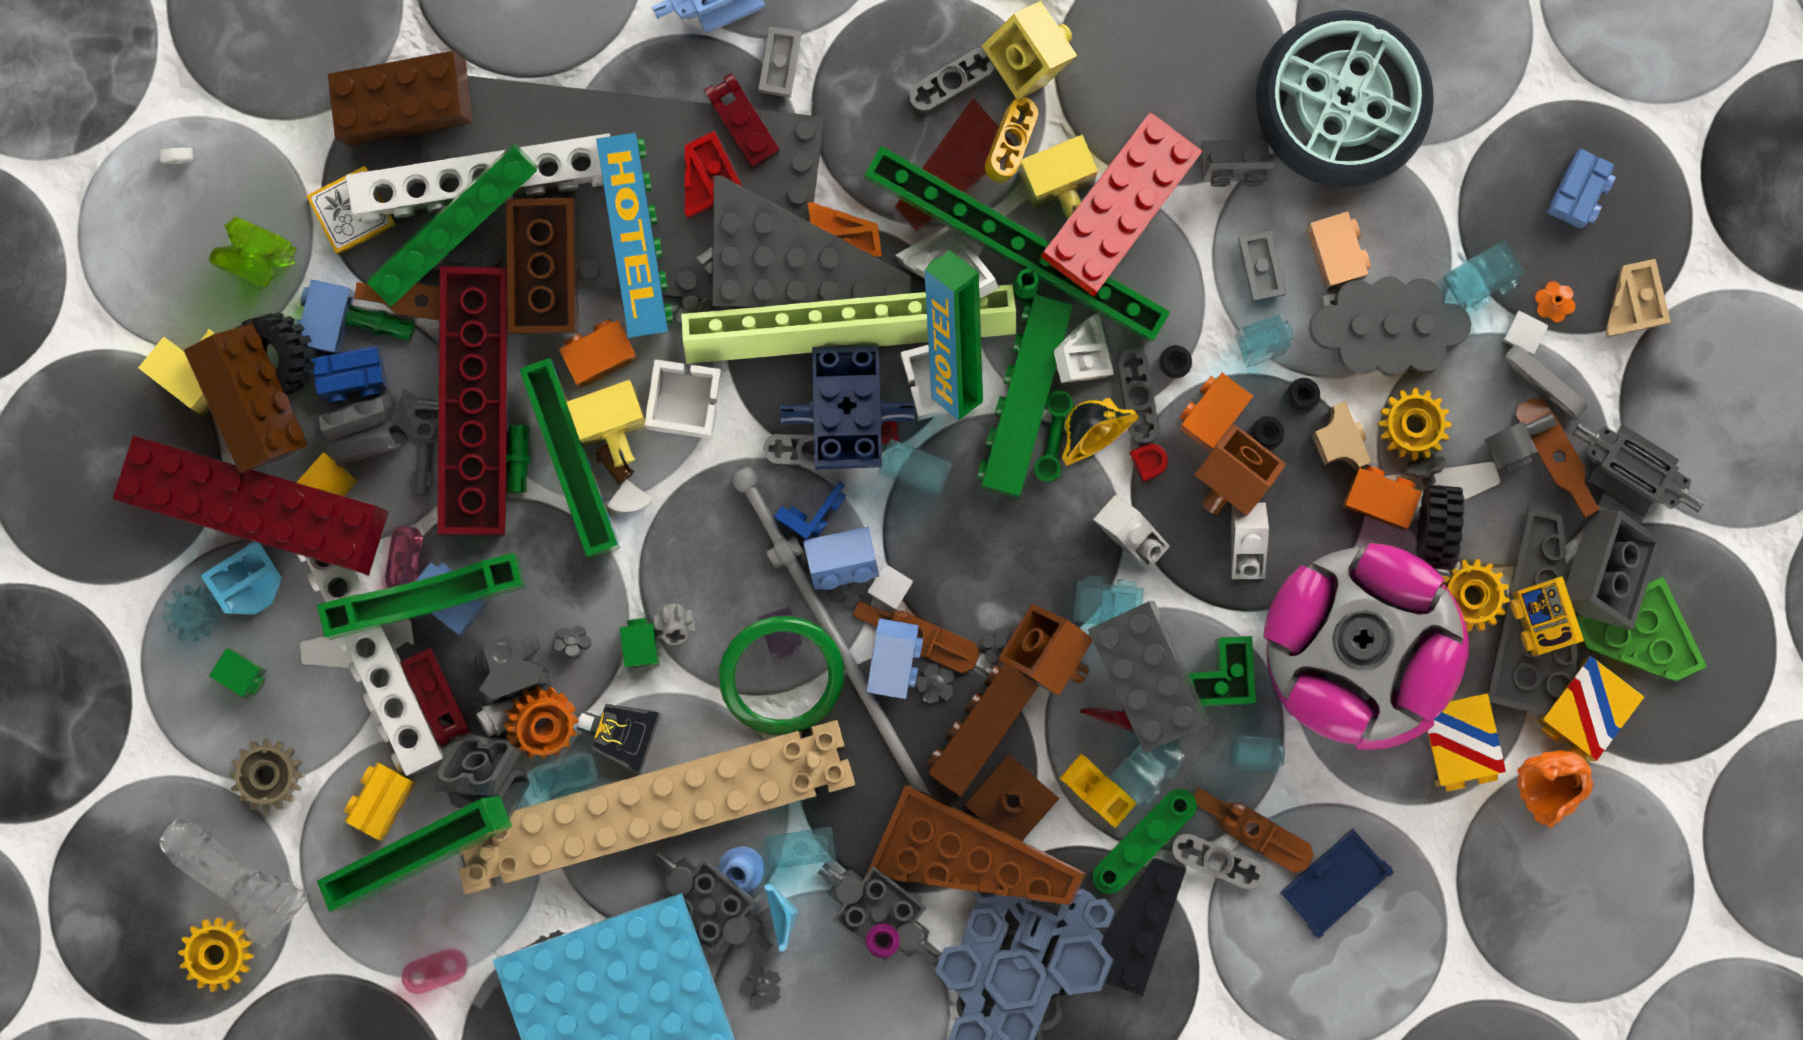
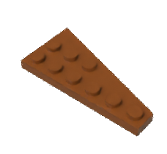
M905 785L866 873L867 875L874 866L888 878L896 881L986 892L1002 896L1029 898L1030 900L1066 905L1073 903L1086 874L911 785Z

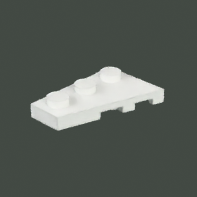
M949 227L939 230L895 255L899 265L925 279V268L928 264L951 250L979 272L980 299L999 289L996 279L961 234Z

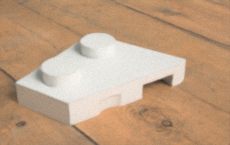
M1099 313L1086 317L1054 350L1061 383L1101 379L1114 375Z

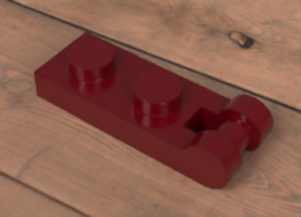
M730 73L723 77L724 81L715 87L710 85L704 89V92L753 169L779 153L780 149L743 92L735 76ZM731 92L736 100L725 106L721 98Z
M432 648L400 662L440 747L450 743L449 739L459 734L463 737L471 733V729ZM450 714L454 722L443 727L439 718Z

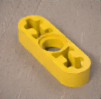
M1029 98L1015 99L1005 110L985 162V171L988 177L995 182H1007L1019 168L1020 161L1038 118V108ZM1019 109H1021L1022 111H1024L1023 116L1025 118L1021 121L1020 124H1017L1015 122L1019 118ZM1005 133L1015 135L1019 146L1009 145L1005 140ZM1004 155L1008 156L1003 165L1005 171L1000 169L999 160Z

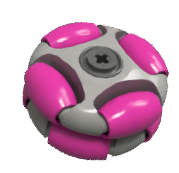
M1370 543L1366 550L1362 547L1336 551L1312 562L1309 568L1300 566L1286 579L1273 599L1266 617L1263 638L1267 640L1269 675L1279 700L1289 714L1294 716L1304 726L1323 737L1341 743L1354 744L1357 750H1379L1398 746L1421 736L1435 725L1434 719L1454 697L1462 681L1466 663L1469 660L1467 626L1456 599L1444 585L1445 579L1421 558L1403 549L1376 543ZM1417 646L1418 650L1414 653L1413 649ZM1326 675L1331 676V680L1326 679Z

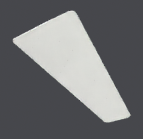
M1485 462L1443 468L1440 473L1434 474L1436 483L1433 485L1461 487L1465 500L1498 485L1500 478L1495 463ZM1406 473L1384 476L1393 481H1396L1397 477H1401L1416 483L1415 489L1422 491L1411 522L1418 520L1424 488H1426L1423 485L1422 479L1408 477Z
M410 620L385 626L396 649L406 642L414 645ZM322 636L300 643L301 662L303 665L350 668L349 664L353 663L349 652H343L336 639L330 640ZM367 639L360 645V653L364 658H367L369 641L374 642L372 639Z

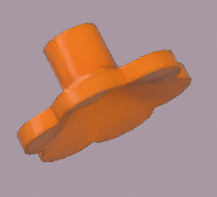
M1556 281L1548 282L1544 289L1537 291L1534 299L1538 304V315L1541 318H1550L1555 323L1562 322L1566 315L1573 313L1576 305L1572 300V289L1569 286H1560Z

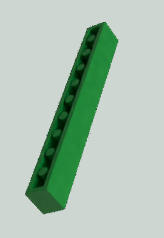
M882 145L864 175L863 179L1020 269H1032L1031 273L1034 274L1036 272L1039 280L1149 343L1155 340L1171 312L1110 276L1093 297L1040 257L1050 244L1049 241Z

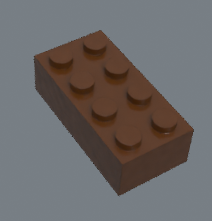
M454 50L328 74L334 136L347 146L473 124L466 60Z
M574 198L506 199L508 333L579 334L577 201Z
M253 324L213 334L184 350L239 473L279 461L308 446L303 430L296 420L289 399L281 387L275 368L271 364L262 345L261 337L256 332Z
M1007 663L1002 668L995 665L984 681V684L988 686L985 693L981 696L976 692L964 711L969 713L964 723L962 724L957 720L945 736L950 741L945 750L942 751L937 748L926 763V766L931 768L927 775L959 798L966 791L1039 687V685Z

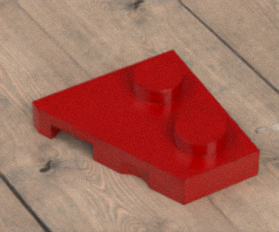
M715 131L685 145L684 213L687 219L713 207V176H723L743 187Z

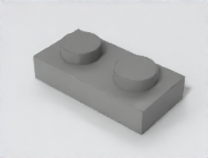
M769 26L758 88L759 93L791 98L802 31Z
M1272 230L1240 236L1238 241L1252 303L1285 296L1286 291Z

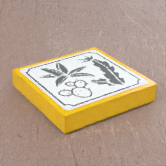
M363 166L350 174H357L369 171L367 170L366 166ZM346 176L306 196L337 255L396 226L391 215L381 216L382 220L374 223H362L361 219L356 220L352 215ZM378 192L376 195V201L379 203H385L380 193Z

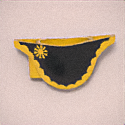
M1106 398L1103 401L1089 400L1075 406L1068 414L1065 424L1068 437L1067 445L1062 455L1065 465L1068 466L1087 458L1110 445L1139 419L1137 413L1134 410L1118 409L1111 398Z

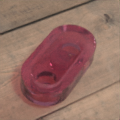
M401 525L392 535L385 574L388 588L415 582L418 579L423 539L420 530L415 527Z
M449 948L414 960L403 969L402 983L409 992L414 994H422L462 979L468 971V959L461 950ZM448 959H452L456 963V968L453 972H448L444 967L445 961ZM415 971H421L424 974V980L420 984L413 980V973Z

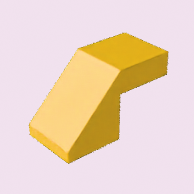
M1082 753L1059 778L1114 828L1122 822L1137 804L1121 787L1105 776Z

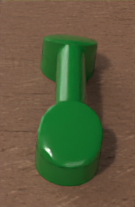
M1063 390L1054 391L1047 398V409L1052 415L1045 455L1041 456L1034 466L1036 476L1041 481L1047 483L1056 481L1062 474V466L1058 461L1065 419L1074 408L1072 397Z

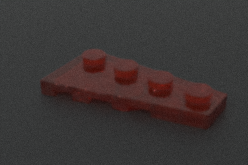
M972 98L922 169L963 193L966 192L987 174L985 162L999 126L979 103ZM1005 134L1006 142L1009 145L1016 147ZM1004 155V156L999 160V163H1000L1003 159H1005L1007 156ZM899 200L895 205V210L915 233L933 220L930 216L902 200Z

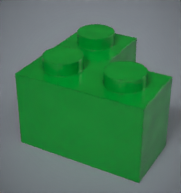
M1252 636L1220 637L1215 639L1217 671L1188 673L1203 707L1255 704Z

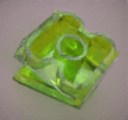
M233 216L231 221L224 225L228 238L233 245L217 247L212 250L209 256L210 263L248 286L257 290H263L272 284L276 268L295 264L294 255L298 248L275 233Z

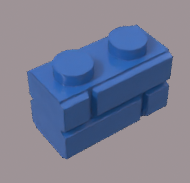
M377 346L311 358V362L315 363L313 374L317 395L322 401L327 400L328 404L344 403L348 401L347 396L359 393L361 398L380 395V389L387 388L382 353Z

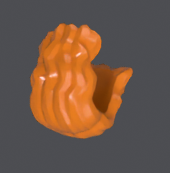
M1564 750L1543 752L1539 756L1526 759L1522 766L1517 769L1519 774L1517 777V787L1521 792L1520 798L1525 802L1527 810L1533 813L1535 821L1542 825H1547L1549 828L1560 823L1564 816L1574 813L1578 805L1589 797L1593 789L1592 770L1589 764L1573 752Z

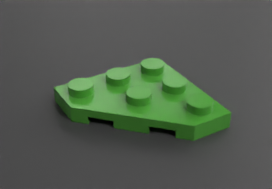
M1664 577L1648 583L1633 630L1624 629L1582 615L1576 617L1584 639L1582 643L1585 649L1672 681H1678L1707 667Z

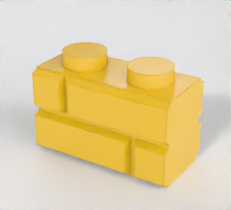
M377 762L375 768L370 765L360 781L365 786L358 797L355 795L351 797L344 813L348 814L345 820L346 823L379 841H384L416 782L385 764Z

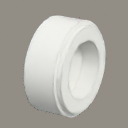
M193 148L159 150L160 162L162 164L190 163L194 160Z

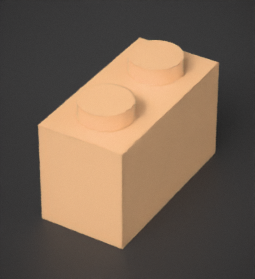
M1347 211L1310 223L1307 227V232L1326 290L1343 286L1352 280L1365 279L1368 275L1367 269L1371 268V264L1366 250L1360 249L1357 238H1360L1361 234L1356 219H1351Z

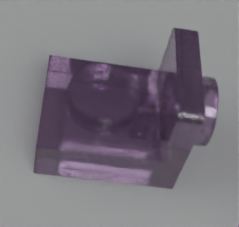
M789 606L758 618L763 620L774 616L793 617ZM775 632L764 635L770 654H778L779 659L798 653L797 647L803 645L799 634Z

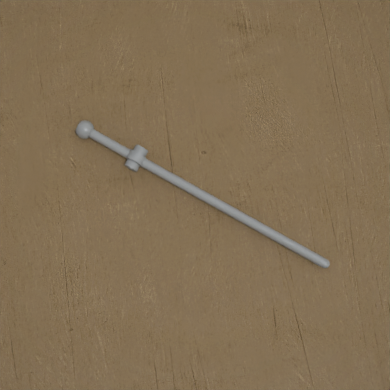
M749 467L738 471L732 476L733 486L737 491L745 492L773 542L774 548L767 551L770 561L776 569L782 565L788 568L820 627L833 638L841 652L847 675L909 784L931 795L875 695L866 692L868 685L866 679L799 563L797 557L805 553L801 542L796 535L788 540L785 538L756 487L758 484L757 473Z

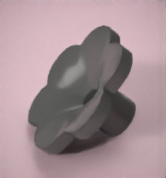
M1431 455L1428 459L1422 457L1416 461H1410L1408 468L1405 469V473L1408 477L1422 479L1425 486L1427 484L1433 485L1436 483L1434 474L1440 473L1443 470L1446 461L1444 457H1435L1434 455Z

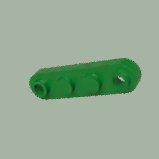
M1185 789L1170 791L1094 868L1092 879L1096 888L1106 894H1113L1121 890L1193 817L1197 808L1196 799L1193 794ZM1177 799H1183L1186 802V809L1182 812H1177L1173 807ZM1108 870L1113 871L1116 875L1115 881L1110 884L1103 880V874Z

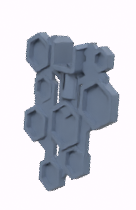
M1084 889L1078 890L1072 904H1062L1058 914L1030 904L1032 900L1029 898L971 891L978 901L965 927L966 932L959 946L944 948L935 969L949 990H955L966 1004L962 1016L956 1018L948 1040H1036L1053 994H1059L1061 988L1068 995L1102 991L1113 959L1101 945L1104 936L1098 928L1110 927L1115 910L1106 899L1096 900L1091 892ZM1009 909L1020 924L1010 949L1000 951L1010 926L1005 920ZM1060 935L1046 969L1042 960L1052 936ZM984 988L995 1001L992 1012L988 1017L982 1014L986 1003V998L982 995Z

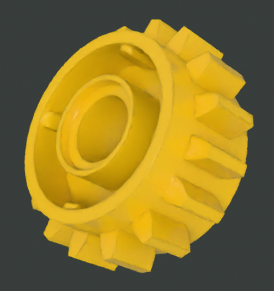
M1413 388L1410 395L1401 390L1398 393L1399 401L1390 397L1387 403L1391 408H1382L1379 412L1385 417L1384 420L1377 423V427L1384 428V433L1379 438L1380 440L1387 439L1390 443L1387 450L1396 449L1399 451L1398 458L1400 459L1409 454L1411 461H1416L1420 453L1424 459H1428L1431 457L1430 448L1435 452H1439L1442 447L1438 441H1447L1449 439V436L1444 433L1445 429L1452 426L1451 422L1445 421V416L1449 413V409L1442 410L1439 406L1442 399L1438 398L1435 401L1431 399V391L1429 390L1424 395L1419 394L1418 388ZM1414 416L1420 419L1422 423L1421 432L1414 433L1408 429L1406 424L1408 417Z
M1475 559L1472 566H1469L1466 560L1460 561V570L1455 567L1453 570H1448L1451 575L1450 577L1442 576L1445 579L1444 585L1454 596L1462 611L1468 632L1472 630L1473 625H1476L1479 632L1485 630V621L1491 626L1497 624L1494 616L1505 615L1506 611L1501 606L1503 603L1510 602V598L1504 596V590L1508 589L1509 585L1502 584L1499 580L1503 576L1502 572L1494 574L1491 571L1493 567L1491 563L1481 567L1480 559ZM1468 587H1474L1479 591L1480 600L1476 605L1470 604L1465 599V590Z
M218 917L214 921V926H212L209 919L202 920V929L192 926L190 930L193 935L182 938L186 947L184 950L178 951V954L184 956L185 962L179 966L180 969L187 968L190 972L186 977L188 981L192 979L198 980L197 988L201 989L206 984H209L210 992H215L218 990L219 983H221L223 989L228 990L231 989L230 980L241 983L243 979L240 973L250 972L251 968L246 964L248 959L254 958V954L248 953V947L253 942L245 941L243 937L246 933L245 928L238 931L234 929L235 921H229L225 926L223 925V918ZM214 945L220 946L224 952V958L219 964L213 963L209 958V951Z

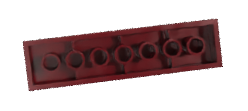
M440 266L437 536H505L507 268Z
M134 435L132 436L112 498L133 507L368 576L389 511L376 505L255 470L239 473L234 464Z

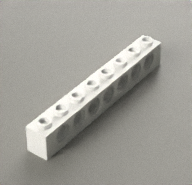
M610 133L520 147L538 168L537 172L508 199H513V195L526 193L527 197L541 196L546 194V189L559 188L560 192L573 191L579 188L578 184L590 182L592 186H604L596 138L609 137ZM505 150L346 175L352 215L356 220L361 219L362 223H374L381 221V216L394 214L395 218H405L413 216L416 210L427 209L429 213L439 212ZM579 157H586L591 161V164L587 170L577 171L572 167L573 162ZM547 162L555 163L558 166L557 172L550 177L543 176L540 173L541 166ZM455 178L459 181V186L454 192L448 193L442 190V183L446 179ZM416 183H422L426 186L424 195L419 198H413L409 195L410 187ZM381 189H391L393 196L389 202L379 203L376 201V195Z
M297 555L301 562L307 561L311 573L307 574L309 582L315 592L321 591L325 602L369 592L361 573L331 564L327 567H321L317 560ZM344 579L348 585L347 592L341 597H335L332 593V586L337 580ZM382 626L337 638L336 640L343 652L348 651L353 660L349 667L357 682L362 681L367 693L363 694V698L371 713L376 711L381 723L377 724V728L385 743L390 741L395 753L391 755L397 771L399 773L404 771L406 776L411 777L444 761L446 756L442 747L438 744L400 664L402 661L386 627ZM372 639L376 646L375 652L372 656L364 658L360 653V645L363 641ZM385 669L389 673L390 680L385 687L378 688L374 683V675L377 671ZM399 699L404 706L403 713L397 718H392L388 714V705L391 701ZM409 729H413L418 736V741L412 748L404 747L401 741L403 733Z

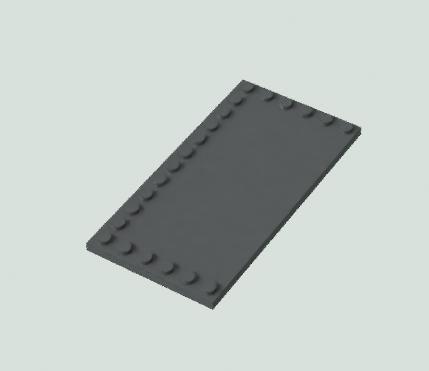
M468 76L473 124L425 132L421 163L506 150L514 142L519 147H526L610 133V136L636 132L637 139L644 138L647 158L640 160L642 172L649 171L652 191L646 192L648 205H655L657 224L651 225L653 238L660 237L663 255L661 258H656L658 271L665 270L668 290L662 291V297L682 299L687 295H691L692 297H697L699 301L707 298L709 302H712V273L708 274L703 268L712 261V258L704 264H700L696 257L712 247L713 207L689 219L685 216V145L715 131L743 188L810 222L807 203L815 201L824 117L755 109L778 145L780 152L752 169L714 107L709 103ZM579 157L573 162L572 167L577 171H585L590 167L591 161L586 157ZM547 162L541 166L540 173L546 177L553 176L557 172L558 166L555 163ZM455 178L446 179L442 183V190L448 193L454 192L459 186V181ZM590 182L578 184L579 188L573 191L560 192L559 188L546 189V194L536 197H527L526 193L513 195V199L574 198L577 201L578 287L621 292L604 186H592ZM418 183L416 198L423 196L426 191V186L422 183ZM506 201L431 270L439 271L440 266L507 268ZM427 209L416 210L414 212L411 237L438 212L429 213Z

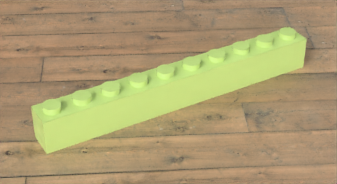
M1013 284L999 285V289L980 299L981 337L1016 334V308ZM926 292L681 314L683 345L687 364L812 353V347L879 345L880 347L928 342Z

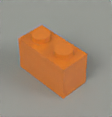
M607 319L593 327L594 332L584 337L581 334H577L563 342L565 346L560 348L559 351L579 389L638 360L619 320L612 322L611 319Z
M1222 372L1217 379L1213 376L1209 377L1199 390L1204 396L1198 404L1195 405L1190 402L1179 416L1184 421L1179 429L1209 452L1213 450L1253 398V395Z
M1366 465L1365 469H1357L1342 507L1403 531L1407 530L1422 494V491L1415 489L1416 483L1401 477H1397L1396 481L1385 478V471L1370 465Z

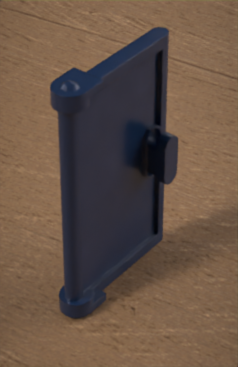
M1352 828L1280 893L1307 922L1308 928L1313 932V935L1320 939L1327 929L1387 876L1390 877L1394 871L1390 865L1374 853Z

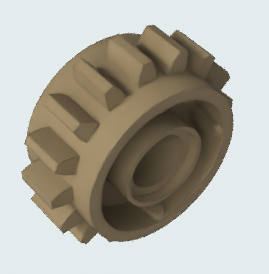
M264 739L262 746H259L256 741L250 742L251 750L247 751L241 748L239 750L242 756L241 759L232 760L231 762L236 767L235 772L229 774V777L236 781L231 790L240 791L242 794L238 800L240 803L250 800V809L256 810L260 804H262L263 812H270L271 804H274L277 810L283 809L282 801L293 802L295 800L292 795L293 791L302 790V787L297 784L298 779L305 777V774L298 772L297 768L302 764V760H294L292 758L295 752L293 748L284 751V742L277 741L274 747H272L270 739ZM265 766H270L275 774L273 781L268 785H264L259 778V773Z

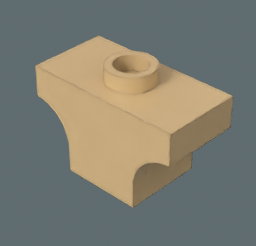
M1346 401L1334 405L1329 410L1330 421L1328 426L1315 431L1311 435L1322 462L1326 465L1334 461H1345L1354 470L1365 467L1371 463V459L1363 443L1366 440L1364 429L1360 422H1354Z

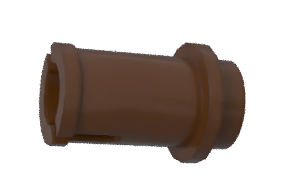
M607 443L594 453L598 457L596 459L597 463L602 462L618 485L635 473L622 456L624 466L614 467V461Z

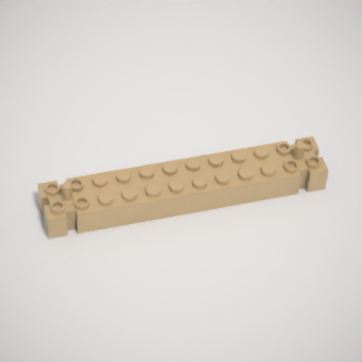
M838 720L811 727L813 735L802 739L800 732L796 731L515 810L510 817L513 827L457 854H463L466 865L465 867L458 868L464 894H471L495 887L493 879L502 876L504 884L813 798L817 796L815 788L828 785L830 793L855 786L849 760L840 761L837 749L845 747Z

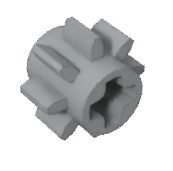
M668 604L662 607L660 615L653 616L656 638H663L667 644H682L686 642L688 633H695L692 610L685 611L684 607L680 604Z

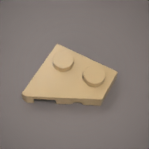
M1656 259L1623 265L1620 268L1605 331L1606 338L1671 323Z

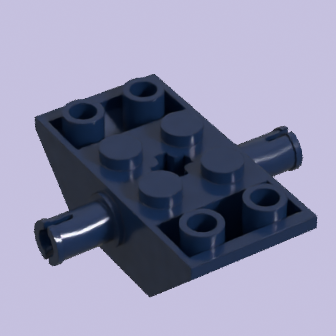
M879 345L812 347L813 401H810V404H780L781 426L811 424V427H814L815 469L882 468L881 425H884V422H914V400L884 402V399H880Z

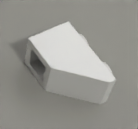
M1116 495L1093 519L1114 542L1148 571L1170 547L1137 509Z
M1257 503L1248 516L1232 505L1230 527L1232 579H1265L1269 536L1266 503Z

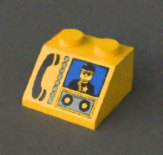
M1563 576L1512 593L1514 600H1510L1511 609L1514 617L1521 619L1524 632H1521V639L1526 651H1531L1533 657L1584 641Z

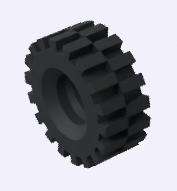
M270 313L241 322L242 325L236 328L249 324L254 325L256 332L261 337L266 354L268 344L275 348L279 359L275 371L284 393L289 395L305 387L303 383L309 382L311 378L307 371L314 370L315 365L314 362L309 361V357L315 356L314 349H308L307 343L312 342L310 336H303L301 333L305 328L301 324L293 325L295 319L291 316L283 317V313Z
M1427 484L1423 491L1417 526L1416 554L1417 557L1427 562L1434 569L1453 570L1458 562V554H1460L1461 549L1460 542L1463 535L1462 527L1464 525V495L1461 487Z

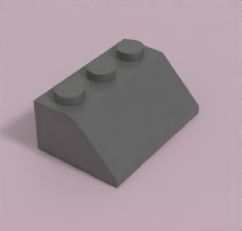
M1620 510L1598 511L1588 516L1566 583L1574 611L1584 617L1633 630L1661 539Z

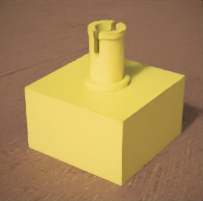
M1041 1L1014 13L982 45V48L1017 100L1044 88L1077 56L1069 44L1072 40L1070 29L1064 24L1057 26Z
M1080 135L1021 159L1018 173L1033 208L1059 199L1068 220L1081 203L1077 190L1094 184L1098 170L1083 135Z
M208 329L207 333L203 336L201 340L215 333ZM163 336L138 368L190 409L204 417L210 410V407L184 351Z
M630 380L567 402L578 437L585 447L606 440L614 461V467L624 466L620 455L621 451L627 464L635 461L625 433L644 427L645 416L636 390Z

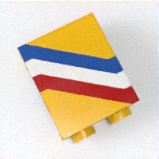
M1589 656L1581 661L1577 667L1579 670L1547 714L1540 716L1537 722L1544 726L1541 731L1556 742L1561 739L1570 746L1569 752H1573L1585 761L1587 759L1591 762L1599 759L1644 699V696L1592 656Z
M1488 693L1450 701L1446 708L1434 719L1435 725L1427 731L1438 780H1434L1436 787L1445 786L1446 792L1466 788L1465 781L1478 779L1479 784L1498 781L1497 774L1506 772Z

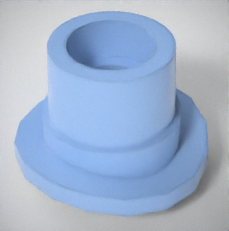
M738 846L727 850L721 857L718 869L745 892L755 889L761 883L765 873V865L761 855L754 849L746 846Z

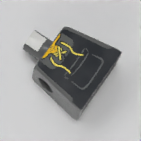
M605 704L601 716L583 711L577 730L594 735L591 749L641 774L661 713L652 710Z

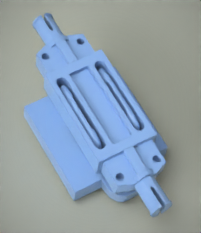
M665 0L652 6L657 19L673 11L682 20L698 17L706 34L766 8L763 0Z

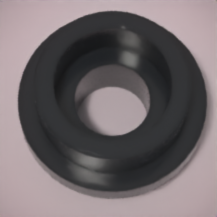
M1170 346L1162 352L1159 358L1160 369L1169 378H1182L1189 373L1192 367V356L1182 346ZM1178 357L1182 362L1179 368L1171 367L1169 363L1170 358Z
M1296 379L1288 387V402L1296 410H1311L1320 400V389L1311 379ZM1298 390H1307L1309 399L1306 401L1300 400L1297 396Z
M1265 416L1253 424L1251 437L1266 449H1274L1283 441L1284 427L1278 419ZM1263 428H1270L1273 431L1271 439L1263 438L1261 434Z

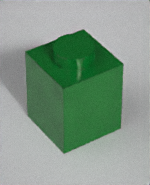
M647 618L627 620V626L620 627L624 667L630 669L660 665L654 624H647Z
M226 648L209 676L241 697L249 698L251 694L257 695L266 681L263 675L266 670L234 649Z

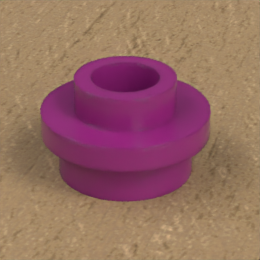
M877 924L867 933V949L876 957H890L899 947L900 938L898 932L888 924ZM885 934L889 937V944L886 947H879L877 945L876 938L878 935Z

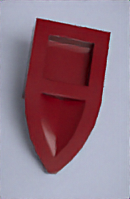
M1096 707L1080 709V713L1134 732L1124 708L1122 711Z

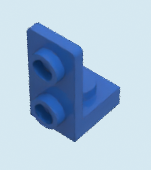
M840 481L838 482L810 524L805 522L808 516L792 505L789 510L781 506L774 518L804 540L810 539L812 536L817 538L828 524L823 519L830 509L836 512L847 496L843 493L845 485Z

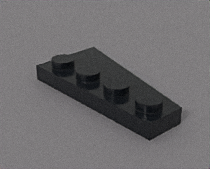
M1153 858L1131 892V895L1104 934L1101 945L1113 959L1105 981L1106 984L1143 996L1186 872L1185 868Z

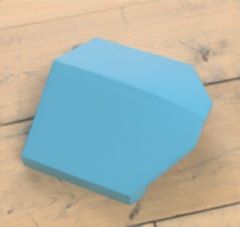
M252 542L200 575L225 614L256 615L273 603L282 580L281 574L263 546L256 542Z
M773 883L767 884L764 887L767 893L779 952L785 951L788 948L799 911Z

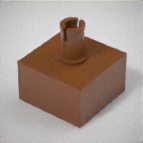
M1233 424L1194 474L1212 489L1208 496L1203 499L1202 505L1210 513L1218 515L1223 506L1230 502L1248 516L1286 466V463L1237 425Z
M1032 603L997 660L1003 664H1009L1040 687L1059 696L1069 679H1072L1076 684L1085 681L1086 678L1077 673V670L1086 675L1089 674V666L1082 663L1081 660L1093 640L1090 635L1067 619Z

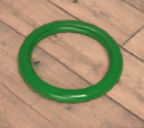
M774 616L751 624L731 640L720 663L719 688L727 708L742 724L758 732L771 735H785L796 731H804L812 727L832 711L842 692L845 666L841 652L833 638L821 627L797 617ZM775 632H791L811 640L821 650L828 667V682L820 700L809 711L790 719H771L753 712L744 704L735 684L736 667L744 650L753 641Z

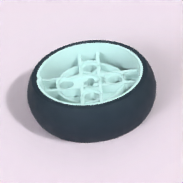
M1337 10L1312 16L1292 27L1282 35L1269 51L1257 81L1256 109L1258 120L1264 137L1273 152L1286 166L1297 174L1328 186L1353 187L1365 185L1385 178L1397 171L1408 162L1421 146L1429 129L1433 114L1434 93L1432 78L1428 65L1418 47L1394 24L1381 17L1361 11ZM1333 37L1355 39L1350 50L1326 53L1315 59L1312 63L1295 56L1303 48L1322 39ZM1383 52L1391 58L1402 73L1408 89L1409 107L1394 101L1390 79L1386 71L1378 63ZM1361 63L1366 69V74L1363 76L1353 74L1350 64ZM1312 78L1319 80L1323 90L1319 92L1311 91L1307 87L1306 81ZM1280 90L1296 98V108L1301 122L1309 133L1312 134L1307 146H1304L1294 136L1285 122L1280 105ZM1342 93L1349 95L1346 105L1340 103ZM1372 105L1378 106L1383 113V117L1380 119L1371 118L1367 113V107ZM1328 121L1336 123L1339 127V133L1337 135H1329L1325 132L1323 123ZM1378 134L1395 141L1385 151L1368 159L1359 161L1334 160L1339 147L1358 146L1372 140Z

